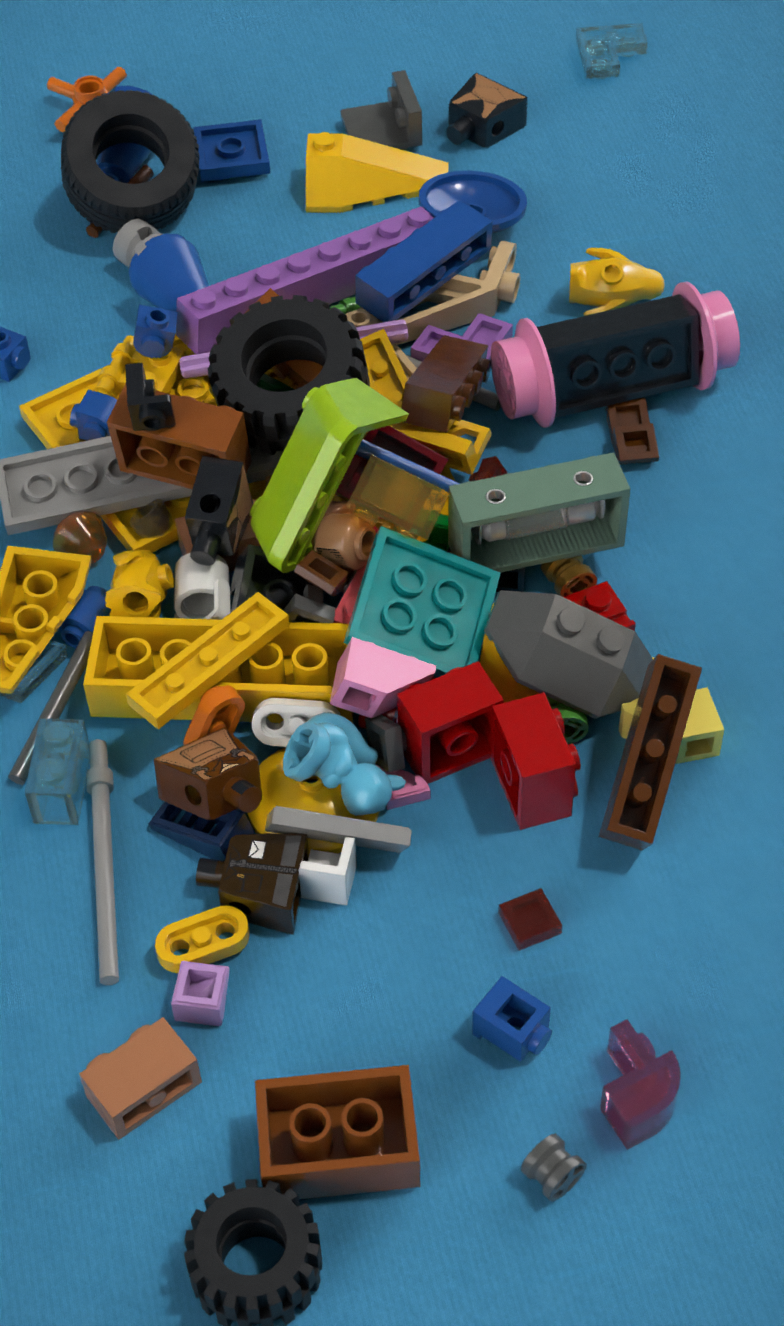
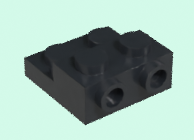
M249 544L236 561L230 595L234 596L231 612L257 592L284 610L295 594L303 596L305 586L313 584L295 574L294 570L282 573L268 562L261 546Z

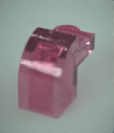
M628 1019L610 1028L607 1052L623 1076L603 1086L600 1110L628 1150L659 1133L670 1121L674 1113L680 1085V1067L672 1050L656 1058L655 1050L648 1037L642 1032L637 1034Z

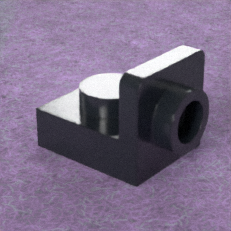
M143 363L125 364L127 406L133 430L156 431L161 428L174 427L176 420L171 396L168 394L156 395L154 379L146 380Z

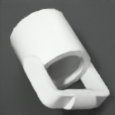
M190 553L180 557L176 562L174 569V609L176 613L174 618L222 620L230 614L229 567L220 555H217L214 564L210 566L196 563L191 559Z

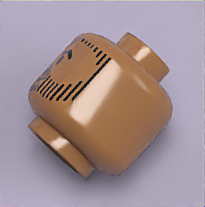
M331 513L322 518L311 540L312 547L316 553L344 570H359L368 562L376 531L372 528L370 522L361 515Z

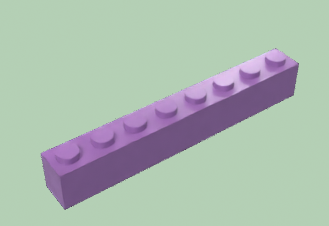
M421 206L177 298L176 336L195 354L210 352L214 344L217 345L216 337L221 329L231 326L230 319L239 312L244 314L249 309V305L254 304L270 288L279 296L282 295L284 299H292L293 295L306 296L310 302H313L314 298L329 304L355 295V275L363 267L369 266L384 255L389 248L398 245L409 237L415 229L421 228L434 217Z

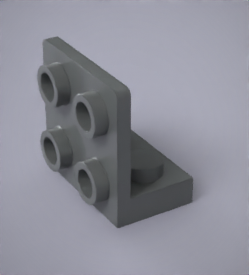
M405 70L392 72V87L387 88L388 102L347 108L340 111L347 135L401 150L422 145V110Z

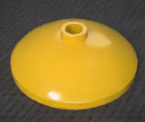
M286 747L274 752L259 765L262 800L254 811L247 813L249 822L256 834H280L265 831L267 815L276 806L376 822L380 811L374 814L356 816L349 813L342 799L341 785H338L337 788H327L317 776H311L301 782L286 777L283 771V757ZM308 780H318L314 783L306 782ZM308 838L309 854L311 849L337 854L342 851L343 844Z

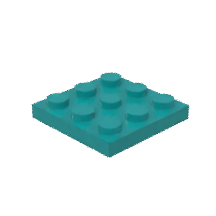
M381 526L374 538L343 643L349 644L351 638L354 637L406 656L415 657L418 660L436 666L434 678L445 675L454 668L465 667L475 663L480 655L485 635L484 629L490 616L501 573Z

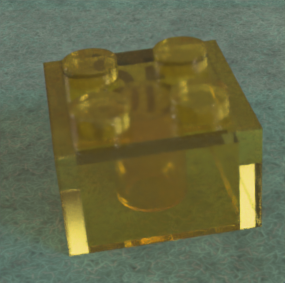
M371 454L346 507L353 510V516L370 524L372 528L378 522L393 531L401 533L405 538H413L425 542L428 540L450 493Z

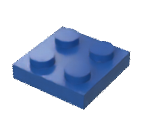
M261 119L193 127L194 136H196L199 146L201 181H219L227 178L254 177L261 174H270V162Z

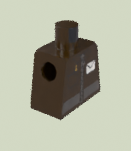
M307 834L235 835L230 839L225 861L208 858L199 859L196 885L219 888L220 906L228 905L240 909L247 917L248 923L294 935L301 902L299 867L301 861H308L309 858Z

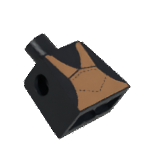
M476 72L449 102L447 137L455 145H460L466 139L483 148L496 144L526 126L527 96Z
M202 456L185 515V521L193 545L190 557L198 564L210 566L214 564L217 554L225 556L236 554L251 518L250 509L253 505L243 462Z

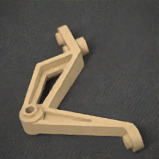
M501 240L498 247L492 246L488 258L489 269L488 271L482 270L479 279L457 274L416 306L427 301L438 303L439 305L402 318L407 324L408 340L393 343L392 347L407 379L412 376L417 368L398 347L399 344L418 339L427 325L449 330L472 323L478 313L489 317L495 316L500 301L515 302L521 278L519 273L512 272L517 251L516 243ZM362 307L345 314L347 321L352 322L355 327L383 323Z

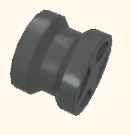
M555 1133L544 1138L532 1149L521 1165V1172L530 1180L536 1179L542 1185V1193L553 1202L572 1189L584 1174L587 1164L578 1155H570L565 1150V1142Z

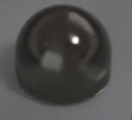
M155 499L149 504L140 507L130 518L129 525L141 538H157L165 535L171 529L173 519L171 511L161 499Z

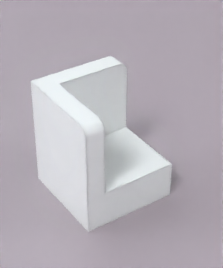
M345 837L341 854L311 849L308 861H301L299 867L301 898L347 906L357 868L355 838Z

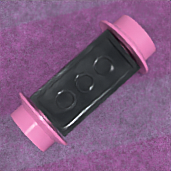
M681 282L674 288L672 296L539 327H536L529 318L520 319L517 323L514 337L492 343L490 354L491 370L495 390L506 416L509 419H516L532 415L541 427L547 428L553 424L555 418L688 386H694L698 390L709 389L714 383L716 371L731 368L737 364L740 355V335L734 310L724 293L717 290L700 294L690 282Z

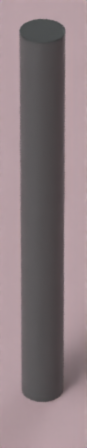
M86 631L82 636L8 775L11 781L20 785L25 784L87 666L93 632Z

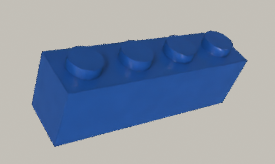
M458 200L449 208L440 211L435 218L424 226L415 229L409 237L395 247L389 248L384 255L369 266L363 267L355 275L356 304L382 322L397 320L491 249L493 221L463 201Z

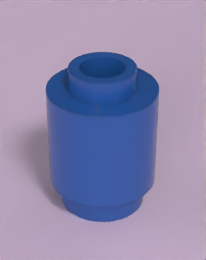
M90 586L87 590H84L82 597L59 627L62 639L69 646L77 648L86 631H94L96 616H110L111 609L105 605L107 590L98 586Z

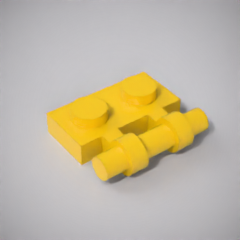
M128 335L122 343H118L111 353L112 361L109 366H105L101 370L97 379L99 383L95 388L96 392L109 396L112 391L121 394L126 384V374H122L126 368L125 364L143 363L146 380L154 379L156 390L169 394L181 372L179 360L181 357L186 356V352L184 349L172 347V350L166 356L149 358L136 351L133 344L134 336Z

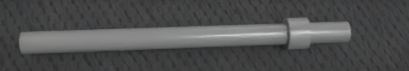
M97 739L89 743L90 769L86 772V788L92 798L100 983L103 985H114L119 982L110 793L114 790L113 771L108 768L107 742Z

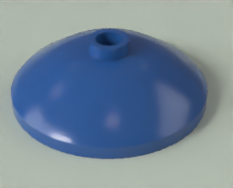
M464 170L443 173L426 181L419 191V207L422 206L434 218L440 211L449 208L455 202L461 200L493 221L492 234L512 227L523 218L527 208V197L517 184L502 176L481 171Z

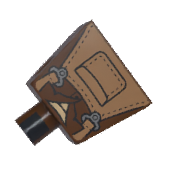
M222 728L154 759L159 799L203 819L214 820L235 809L250 813L259 806L262 800L259 761L256 755L226 728Z

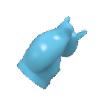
M334 713L318 714L300 725L292 734L283 757V771L286 777L301 782L311 776H317L327 788H337L338 785H341L344 805L348 812L355 816L383 811L391 799L392 791L399 790L406 784L403 777L386 774L382 769L375 766L374 764L378 759L376 749L367 745L361 733L351 721Z

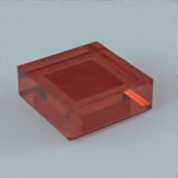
M542 888L499 904L498 913L519 951L562 934V923Z

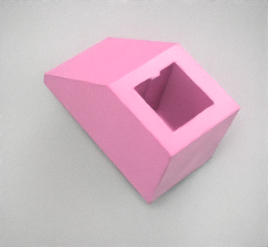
M352 637L337 663L329 704L369 718L376 717L397 707L398 693L405 691L414 684H423L430 681L435 674L436 666L418 660L415 657L406 656L377 646L372 642Z

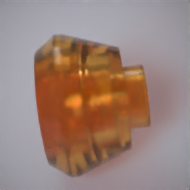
M75 512L61 521L54 532V551L89 555L92 559L91 564L97 562L105 553L107 537L101 518L94 512Z

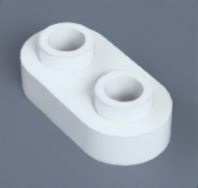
M269 698L259 703L252 718V730L256 738L266 745L287 747L294 731L312 717L321 713H334L340 716L341 714L335 706L325 701ZM276 713L283 718V721L274 724L267 717L270 714Z

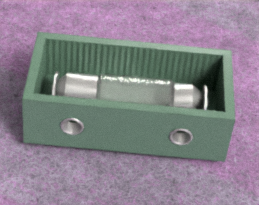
M614 452L449 486L448 545L452 554L500 573L623 547L631 488Z

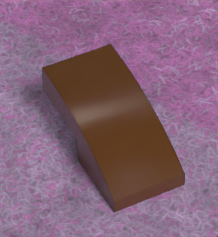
M638 398L606 406L605 412L610 437L619 464L659 461L654 424L649 421L646 399Z
M311 550L297 564L294 573L334 597L348 585L354 571L344 570Z

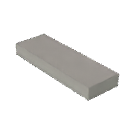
M276 806L269 812L265 827L267 832L280 834L303 833L307 834V837L310 839L344 844L345 837L355 838L356 846L401 853L410 846L412 830L409 827Z

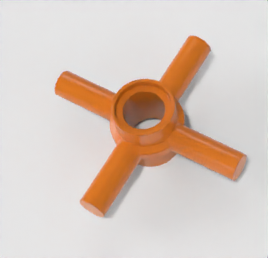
M117 67L103 80L97 76H84L77 79L74 85L55 77H50L47 82L48 90L73 99L74 104L55 121V127L60 132H64L67 124H69V120L82 105H86V102L93 100L96 96L112 91L127 77L126 71L122 67Z

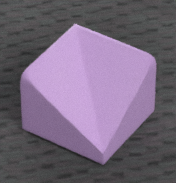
M181 961L171 1002L175 1021L213 1026L222 1025L230 971L229 966Z

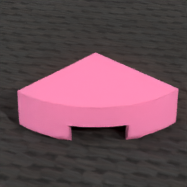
M379 767L386 774L401 776L406 781L403 788L392 791L391 799L386 805L387 810L431 799V790L428 784L418 774L413 775L401 769L387 772Z

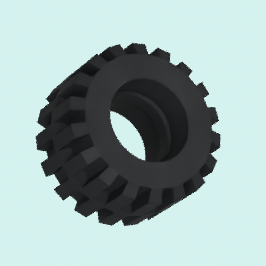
M246 1179V1187L236 1189L234 1182L223 1186L225 1195L220 1198L214 1193L209 1195L204 1200L206 1211L203 1212L196 1209L191 1217L193 1230H186L184 1243L187 1252H184L195 1297L200 1299L202 1309L208 1316L216 1313L218 1324L222 1326H231L233 1321H236L238 1326H252L255 1324L274 1326L273 1321L280 1318L287 1325L295 1320L294 1308L296 1306L305 1311L312 1302L310 1290L317 1292L321 1282L319 1270H322V1253L317 1222L314 1223L313 1213L307 1203L300 1206L299 1195L290 1188L284 1194H281L280 1184L268 1180L265 1188L258 1187L257 1179ZM251 1237L272 1239L285 1249L278 1263L261 1274L242 1275L224 1265L229 1251L239 1242Z

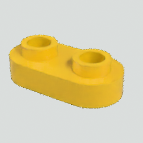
M223 905L165 926L156 937L155 949L158 961L167 971L178 973L181 961L211 964L242 951L249 941L248 920L240 909ZM225 932L233 934V936L226 939L219 938ZM179 949L188 950L186 954L174 955V952Z

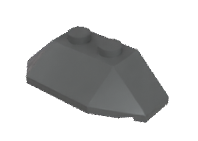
M501 590L496 597L484 629L489 640H493L501 659L517 683L538 693L545 692L547 697L594 719L619 712L623 703L638 699L647 667L653 660L635 631L557 594Z

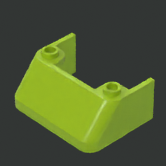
M358 378L325 384L320 388L314 387L307 393L302 402V415L263 495L254 502L250 509V516L252 517L250 524L268 562L282 573L295 570L297 564L311 550L315 551L311 540L365 433L404 422L409 415L408 412Z

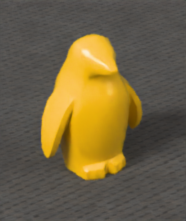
M588 248L586 249L587 254L600 259L571 263L569 303L598 307L585 311L583 313L584 316L626 307L642 299H654L659 297L664 291V279L660 272L635 263L611 249Z
M149 550L123 551L114 555L113 562L116 567L111 580V589L106 592L105 605L111 609L109 615L159 618L161 603L166 597L168 589L174 588V577L170 566L167 563L161 565L157 556Z

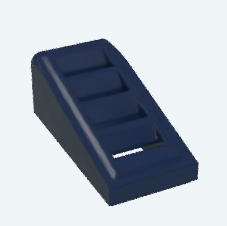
M165 801L148 823L152 830L211 859L224 861L230 839L233 836L254 834V830L245 812L235 809L214 820H206L200 817L192 829V825L199 816L186 811L180 821L174 823L183 809ZM216 824V827L213 829L211 834H208L212 827Z

